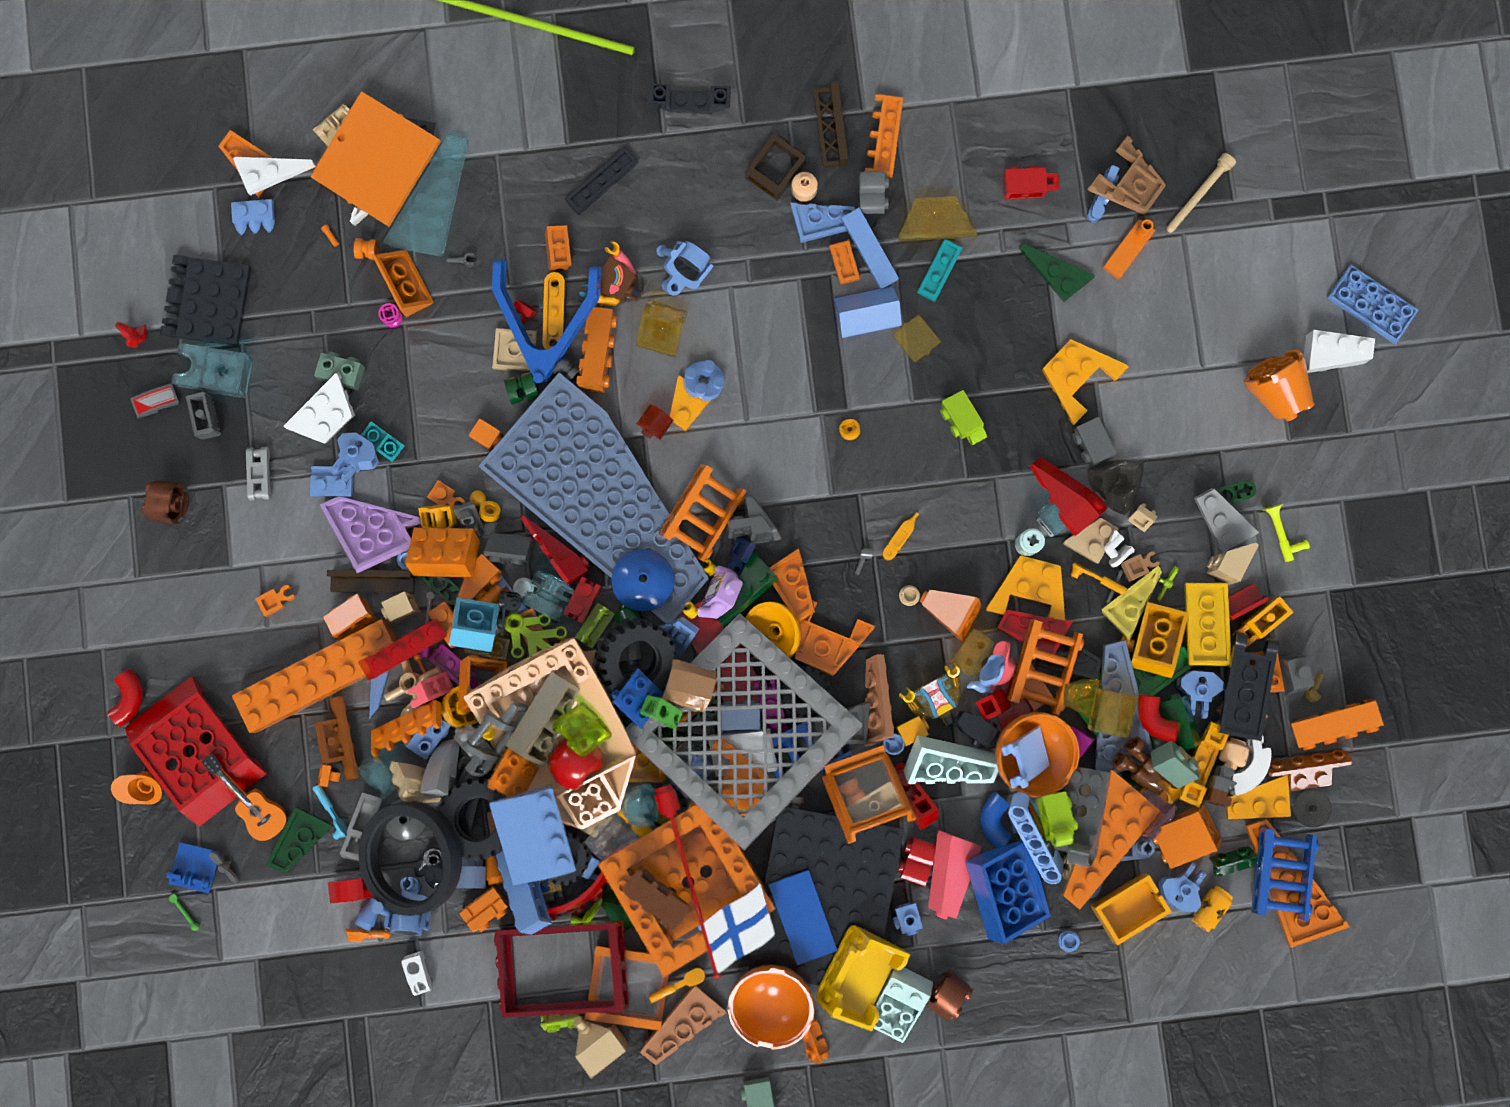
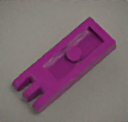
M765 680V690H777L775 680H770L771 686L769 687ZM755 682V690L762 691V689H760L758 682ZM765 694L766 705H777V694ZM757 695L759 704L762 705V695ZM778 708L766 709V719H778ZM781 708V719H785L783 709ZM766 723V729H770L771 734L777 733L778 723ZM781 723V731L788 730L787 723Z

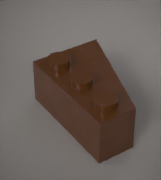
M642 866L638 868L622 888L624 894L632 901L642 905L641 908L649 915L654 914L659 918L658 922L666 929L671 927L674 930L691 909L688 903Z

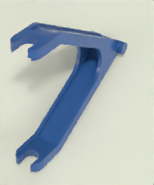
M495 259L493 262L492 291L533 375L534 382H548L554 368L561 361L600 299L602 269L596 266L590 267L588 295L557 344L548 350L536 347L531 342L506 290L507 262Z

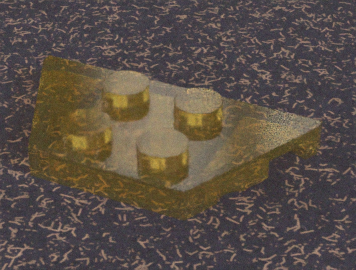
M956 197L915 198L899 234L898 241L975 238L977 232L971 226L968 216L961 209V204Z

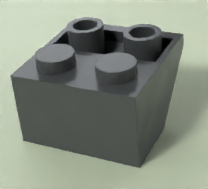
M490 533L484 550V556L488 557L489 561L495 564H505V561H510L514 566L525 567V563L531 564L534 539L532 537Z

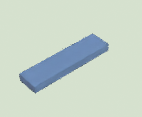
M860 208L843 216L841 220L879 288L883 289L898 280L897 274Z

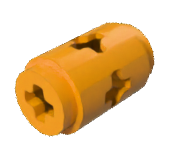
M1215 885L1205 895L1197 912H1193L1191 920L1206 932H1210L1211 929L1214 930L1232 905L1233 897ZM1204 901H1207L1206 903L1209 907H1203ZM1219 910H1221V912H1220V913H1221V916H1220V917H1218V914L1216 913V912L1219 911Z

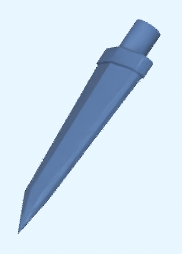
M389 670L371 679L369 719L379 708Z

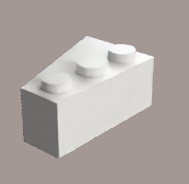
M1313 330L1305 338L1303 356L1307 372L1311 373L1364 364L1373 359L1375 338Z

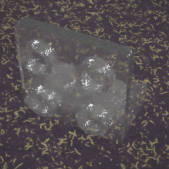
M615 812L609 815L584 843L592 853L604 861L641 837L626 825Z

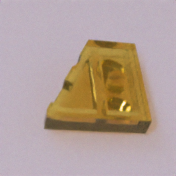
M1092 678L1065 684L1064 705L1088 718L1098 719L1099 680Z

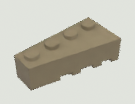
M551 671L541 689L533 698L528 710L522 716L515 731L511 734L506 746L523 758L546 768L549 762L546 759L548 753L556 745L554 739L557 732H562L565 725L563 724V718L570 713L580 688Z

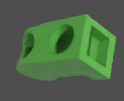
M646 696L640 714L673 729H677L683 713L662 698Z

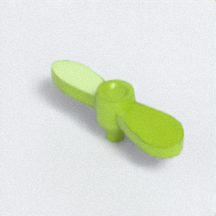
M1174 566L1171 569L1167 579H1159L1163 588L1158 595L1157 601L1160 602L1166 590L1172 587V580L1178 572V567Z

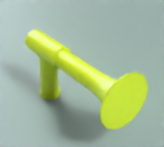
M1283 504L1265 508L1262 511H1266L1273 520L1285 562L1294 560L1292 553L1310 548L1307 540L1290 546L1280 517V508Z

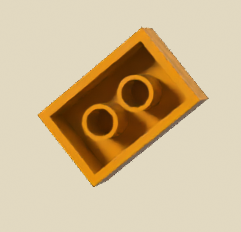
M1147 602L1131 661L1132 668L1172 678L1189 613Z

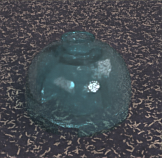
M375 757L367 760L357 769L361 770L360 775L373 791L378 789L381 792L378 796L386 799L397 788L392 782L393 773L389 769L393 761L389 760L387 762L383 758Z
M646 783L634 786L626 792L623 798L621 812L631 825L651 827L655 825L654 822L659 820L660 814L653 795L655 789L651 784Z

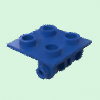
M637 668L622 690H614L611 696L613 697V703L642 729L650 718L640 714L646 696L661 698L663 693Z
M179 842L173 868L167 872L168 884L210 893L217 864L210 859L209 854L215 850Z

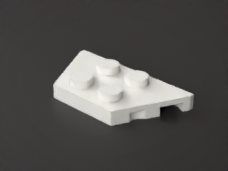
M339 372L335 373L284 427L324 444L329 442L355 415L352 406L349 404L347 391H344L341 383V374Z

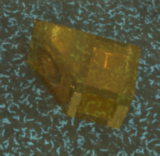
M494 637L491 652L465 648L464 652L506 660L510 640Z

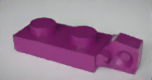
M441 643L428 659L435 666H438L442 672L446 671L448 677L459 685L460 661L462 659L445 644ZM470 668V688L474 690L481 683L474 678L477 673L474 672V669Z

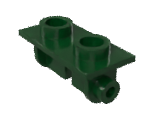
M1248 846L1240 847L1227 853H1219L1209 859L1215 866L1213 867L1214 874L1221 877L1234 873L1233 865H1236L1238 871L1252 868L1256 864L1255 858L1258 857Z

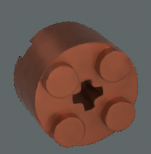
M161 480L148 482L145 488V503H143L141 508L142 514L146 515L151 521L179 524V518H184L188 508V495H185L183 490L186 489V486L182 483Z
M945 970L942 973L945 977L942 980L937 979L933 984L931 997L925 1007L948 1021L952 1017L954 1019L958 1018L962 1012L960 1006L964 1000L967 1001L970 998L973 990L964 980L951 971Z

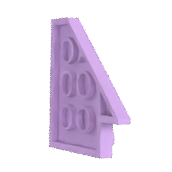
M341 496L320 504L324 515L356 573L408 550L411 538L406 530L421 523L420 518L417 516Z

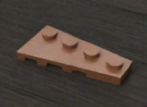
M880 654L866 659L865 687L869 688V693L865 698V702H870L868 738L864 746H872L894 737L884 655Z
M692 986L661 1024V1031L655 1030L639 1049V1052L653 1064L657 1065L675 1052L679 1046L695 1037V1034L703 1028H707L715 1019L723 1016L727 1011L698 986Z

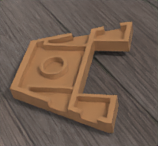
M1127 136L1116 150L1117 153L1132 164L1125 175L1115 186L1099 174L1088 190L1144 215L1166 184L1154 168L1145 163L1142 159L1143 154L1139 149L1136 151L1131 144L1133 142L1132 139Z

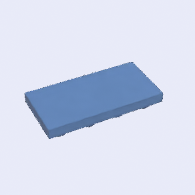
M1353 265L1348 266L1326 298L1393 344L1398 342L1419 311Z

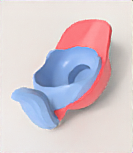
M1002 641L996 644L993 654L988 657V662L980 671V680L970 682L967 688L975 689L983 694H990L997 685H1002L1011 679L1016 669V664L1009 657V642Z

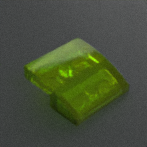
M583 702L553 721L552 728L568 739L567 746L582 757L612 736L610 730L600 717Z

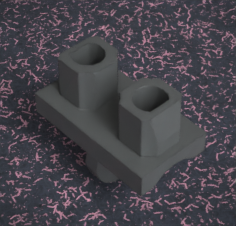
M474 501L464 502L461 506H453L461 528L474 529L479 537L480 531L484 530V525Z

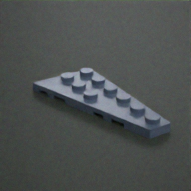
M1126 640L1103 645L1094 770L1109 772L1110 769L1115 773L1128 770L1126 768L1116 770L1112 765L1116 753L1121 750L1134 763L1140 764L1139 760L1123 748L1124 744L1133 737L1143 739L1144 747L1142 751L1145 754H1151V751H1153L1149 733L1143 728L1138 717L1139 692Z

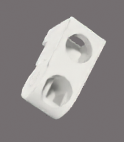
M423 950L404 956L401 960L408 984L414 996L432 990Z

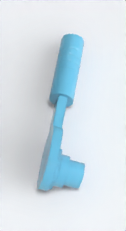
M319 785L313 788L315 794L334 820L333 823L336 828L335 832L332 833L334 839L346 838L347 825L333 809L334 806L323 788Z

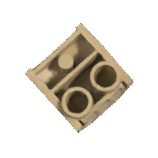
M391 762L389 769L393 773L392 782L400 787L398 793L400 799L406 802L413 800L421 803L440 802L441 797L430 799L420 793L425 768L407 763Z

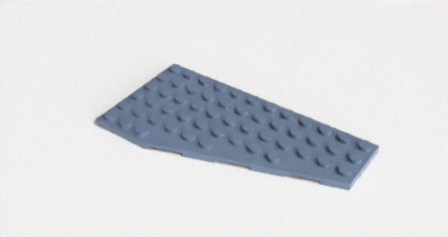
M561 373L556 375L479 465L484 472L611 578L617 562L624 555L632 551L645 549L663 556L673 570L674 587L669 599L662 606L651 612L664 623L674 621L686 607L685 604L691 601L709 579L687 544L676 537L667 540L658 535L670 514L607 412ZM641 575L639 577V580L641 582H645L647 580V577L645 575Z

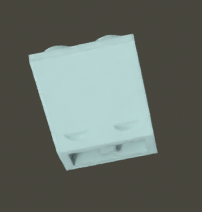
M904 967L901 970L892 968L874 1003L879 1012V1020L875 1024L874 1029L903 1043L931 997L933 982Z

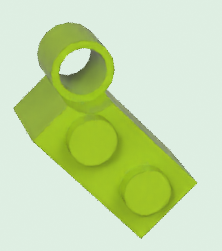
M964 390L942 401L940 413L945 421L949 420L952 425L950 429L955 437L960 436L961 439L967 437L971 445L987 438L983 428L984 423Z
M1066 791L1035 799L1046 841L1051 840L1055 848L1072 844V835H1074V830H1077L1078 825L1076 819L1072 816V802L1070 797L1067 796Z

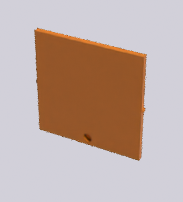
M361 91L310 177L346 199L348 204H354L390 227L441 140L404 118L403 114H397Z

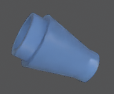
M370 898L368 903L355 917L356 921L354 924L370 931L372 926H375L378 914H374L371 911L373 903L377 902L374 898Z

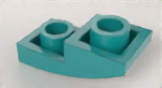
M370 422L360 435L373 443L374 449L391 462L394 461L404 448L402 443L373 422Z

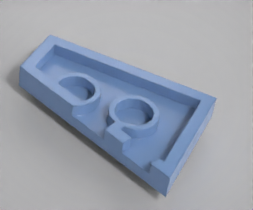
M790 203L800 243L846 232L847 229L841 218L855 210V207L816 206V204L800 205L798 203Z

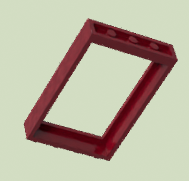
M623 920L548 925L532 934L542 935L608 930L614 999L517 1004L512 936H527L530 934L521 933L516 927L502 928L495 931L494 945L497 947L495 963L499 973L497 987L500 990L499 1009L502 1012V1017L624 1011L629 1008L630 1000Z

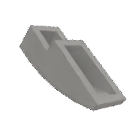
M455 739L441 742L427 764L420 793L430 799L448 795L449 781L456 778L460 745Z
M366 793L361 794L340 851L342 858L359 863L358 850L361 834L370 818L380 811L382 798Z

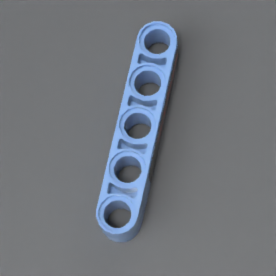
M1022 792L1015 793L1011 799L1009 816L1044 881L1050 884H1057L1062 878L1063 859L1058 850L1054 849L1051 840L1046 841L1040 816L1030 797Z

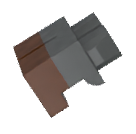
M1215 766L1212 776L1208 777L1205 784L1207 790L1202 801L1216 806L1231 807L1233 799L1227 797L1229 787L1237 784V782L1232 781L1235 770L1225 766Z

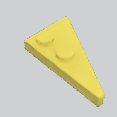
M1159 566L1127 589L1124 595L1118 596L1102 609V613L1127 640L1131 639L1160 578L1162 571Z

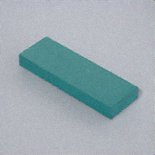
M944 239L917 291L918 294L934 302L936 301L963 247Z

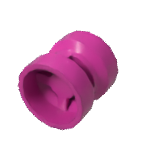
M386 303L380 307L378 312L379 318L386 326L396 328L402 323L403 315L394 304Z

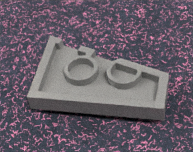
M1211 488L1194 498L1220 552L1224 553L1259 533L1215 489Z

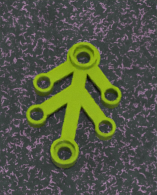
M512 613L504 620L505 629L512 634L513 648L511 654L516 660L522 659L524 656V650L520 644V634L527 638L529 656L537 653L536 646L541 650L551 647L543 639H565L567 637L566 628L559 626L556 629L533 632L527 628V626L540 625L544 628L548 627L551 623L548 614L523 618L518 613ZM544 617L548 619V622L545 624L540 622ZM513 621H517L519 625L517 627H512L511 623ZM559 630H563L565 634L563 636H558L557 632ZM519 649L522 653L520 656H516L514 651Z

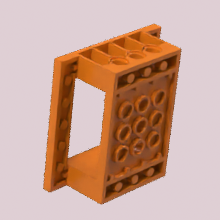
M694 805L674 818L690 875L694 879V889L704 922L721 908L746 896L759 883L768 912L770 913L775 910L773 903L764 890L762 881L743 849L700 807ZM671 821L666 822L598 864L664 977L708 951L702 930L672 947L673 941L698 927L700 922L690 888H686L682 884L686 873ZM709 865L712 868V874L709 877L701 875L700 869L702 866ZM640 866L644 867L667 887L674 888L676 894L691 906V909L674 930L671 927L666 929L658 922L659 918L654 914L649 915L641 908L642 905L632 901L622 891V888Z

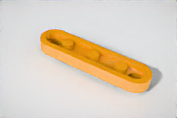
M557 272L549 273L544 280L542 344L545 350L552 348L550 343L552 341L558 342L564 333L565 280ZM557 281L559 282V285L557 287H553L552 283Z

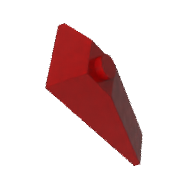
M1040 457L1030 465L1040 485L1050 493L1051 497L1048 499L1051 504H1056L1061 512L1058 514L1059 518L1074 536H1077L1108 509L1103 499L1098 497L1095 492L1044 458Z
M524 515L520 517L568 586H572L590 573L587 569L590 565L584 556L579 557Z

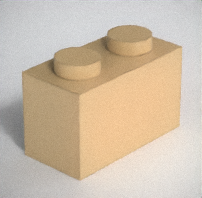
M402 592L381 602L384 607L381 609L382 614L390 622L399 624L421 614L413 594Z

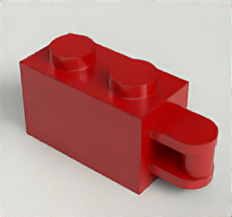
M1038 165L1029 166L1025 169H1020L1018 166L1005 169L1002 176L1004 199L1044 198L1047 191L1060 189L1059 174H1046V168H1040ZM1047 180H1051V184L1047 185Z

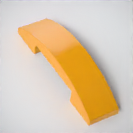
M1213 722L1209 723L1200 738L1201 745L1197 746L1192 754V757L1199 764V779L1181 787L1179 799L1197 808L1200 807L1207 790L1205 784L1219 750H1223L1229 736L1217 733L1219 725Z

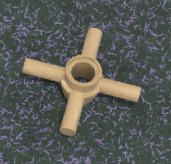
M409 659L401 663L405 674L400 678V686L384 694V698L389 702L404 693L407 694L410 688L418 685V682L442 673L441 669L436 666L419 675L413 673ZM415 692L412 694H408L412 695L414 700L417 699V694Z

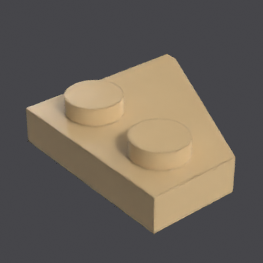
M1100 518L1087 526L1077 536L1073 535L1065 540L1063 544L1098 564L1105 553L1104 546L1108 543L1114 529L1118 531L1119 528Z

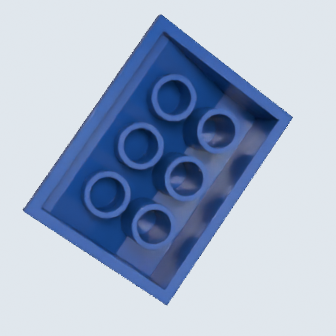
M1023 840L983 852L965 862L989 940L1005 944L1051 917L1038 869Z

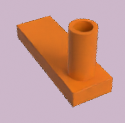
M1139 219L1104 265L1103 269L1119 280L1156 231L1153 229V222L1148 219L1144 221Z

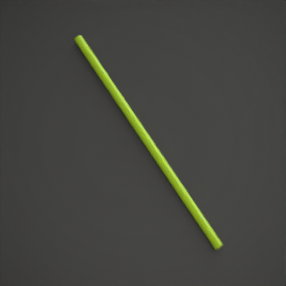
M437 0L630 55L634 54L635 47L472 1Z

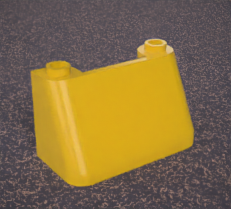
M855 925L849 927L816 992L817 1002L831 1017L872 1031L879 1020V1012L874 1003L891 969L901 970L905 967L910 954L906 950Z

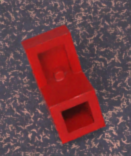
M362 877L328 882L330 903L352 902L373 897Z

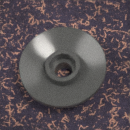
M398 799L394 801L392 804L404 801L402 799ZM397 816L385 826L389 834L399 840H411L420 835L425 828V824L406 816L407 822L405 824L400 821L402 816Z

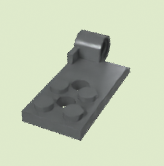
M1077 767L1068 780L1067 785L1064 786L1063 792L1066 791L1067 796L1071 799V812L1077 821L1078 828L1074 830V835H1072V844L1054 847V849L1068 852L1067 860L1069 864L1091 868L1097 856L1111 777L1109 772ZM1085 784H1088L1091 788L1087 796H1083L1081 793V788ZM1081 805H1084L1087 809L1084 817H1079L1077 814V809Z

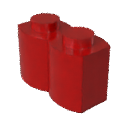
M914 837L912 841L908 840L904 850L907 853L905 861L901 860L898 867V872L901 873L900 878L925 886L934 862L936 845Z

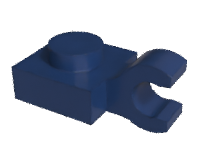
M738 537L729 553V556L732 558L727 563L726 568L734 570L739 577L743 571L742 562L747 564L756 545Z

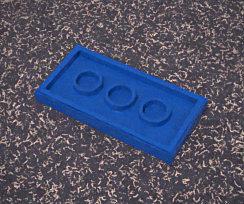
M809 869L769 883L797 965L837 951Z

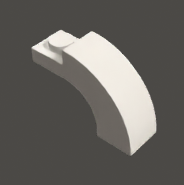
M1263 736L1262 741L1246 739L1250 753L1246 765L1234 772L1232 781L1237 782V784L1229 787L1230 795H1241L1251 791L1266 776L1271 762V748H1262L1264 743Z

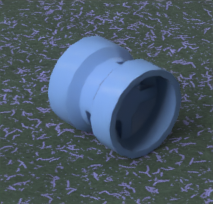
M894 734V737L882 741V745H884L886 753L897 755L904 749V740L900 735Z

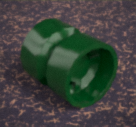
M531 371L521 374L520 378L513 376L504 379L505 388L512 405L523 402L524 398L530 400L539 396L537 384L533 380Z

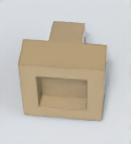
M1144 503L1128 519L1129 522L1143 532L1158 517L1154 510L1150 512L1146 509V504Z

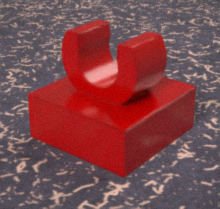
M516 300L513 304L517 313L523 317L521 320L523 325L528 322V318H535L538 313L536 309L522 300Z

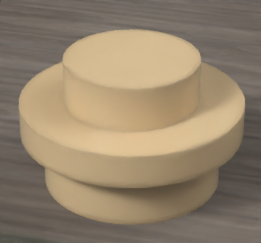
M908 585L900 590L899 599L904 605L913 606L919 601L920 593L916 587Z

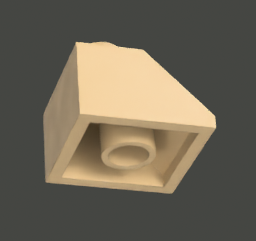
M1249 544L1215 555V557L1212 556L1207 564L1209 568L1207 574L1224 583H1228V585L1240 582L1259 544Z

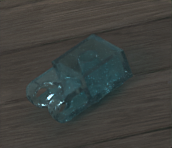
M182 343L178 345L177 352L186 358H190L191 367L186 373L173 374L172 384L182 388L246 398L253 362L252 357L241 352Z

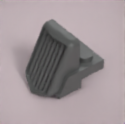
M751 495L745 496L743 503L745 518L744 516H737L729 520L727 527L728 539L748 537L749 542L753 544L770 542V540H781L782 537L778 529L757 500Z

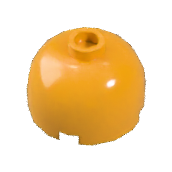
M459 686L451 689L443 697L441 713L445 721L451 726L464 728L467 724L474 725L478 723L473 712L458 711Z

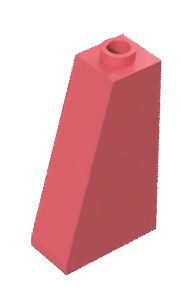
M939 831L937 834L928 908L936 911V916L947 920L948 916L957 918L970 882L965 862L979 855L982 846Z

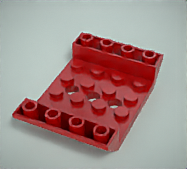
M191 676L128 724L125 730L130 746L178 810L200 827L237 798L216 774H212L202 764V761L208 755L214 753L221 763L222 769L244 792L266 776L267 772L255 757H249L202 695L205 693V690L195 677ZM205 732H209L212 736V740L208 744H205L202 740V735ZM188 745H192L195 749L192 757H188L185 753ZM172 758L178 762L175 770H171L168 766V762Z

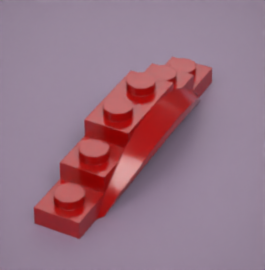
M626 844L622 845L617 850L612 852L610 855L606 857V859L612 856L613 854L617 853L618 851L622 850L623 848L627 847ZM602 870L591 887L581 896L566 904L547 908L549 917L554 921L564 913H567L568 916L574 913L576 916L585 909L584 904L591 900L594 903L603 896L601 892L605 889L603 884L608 882Z

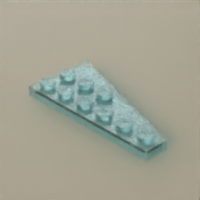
M447 135L382 242L383 245L443 257L469 142L468 139Z

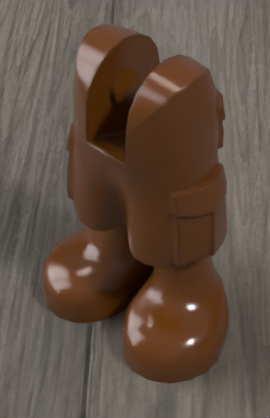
M1133 737L1124 744L1123 748L1139 760L1140 764L1134 763L1121 750L1116 753L1112 765L1116 770H1123L1125 768L1130 770V776L1141 786L1147 787L1153 793L1161 795L1164 790L1160 788L1157 781L1161 779L1169 785L1170 782L1153 768L1151 754H1145L1142 751L1144 747L1143 739Z

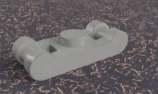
M269 447L246 449L247 496L249 500H256L257 498L271 499ZM261 457V462H255V458ZM256 484H261L262 490H256Z

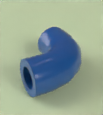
M994 792L987 799L980 816L983 835L995 849L1005 846L1012 837L1001 823V817L1010 807V804L997 792Z

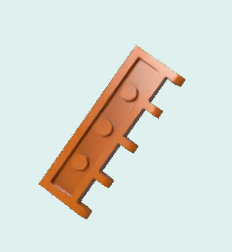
M876 94L875 100L882 102L881 112H873L872 117L880 119L878 132L870 131V137L877 138L876 151H867L868 157H874L873 168H865V172H885V176L892 178L903 98Z
M434 700L371 730V755L374 758L380 756V750L384 748L391 751L394 749V743L401 740L404 743H408L411 740V735L415 733L423 736L427 734V728L430 726H434L436 729L442 726L441 703Z

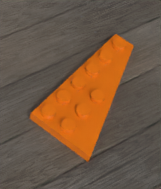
M1112 769L1109 770L1111 777L1097 856L1091 868L1074 865L1062 893L1078 909L1083 907L1161 812Z

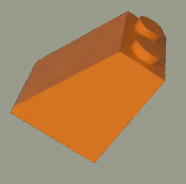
M1204 802L1200 804L1199 808L1194 806L1155 825L1152 829L1153 833H1151L1154 843L1156 845L1159 844L1162 850V860L1165 864L1169 865L1170 869L1218 851L1223 841Z

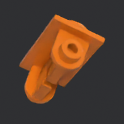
M814 1016L809 1030L801 1039L804 1040L808 1059L812 1063H822V1060L829 1058V1050L824 1038L816 1039L817 1036L822 1034L818 1020H815Z

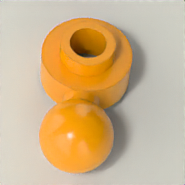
M480 490L471 493L470 501H474L476 507L480 506V518L486 522L496 521L500 516V506L496 502L486 501V495Z

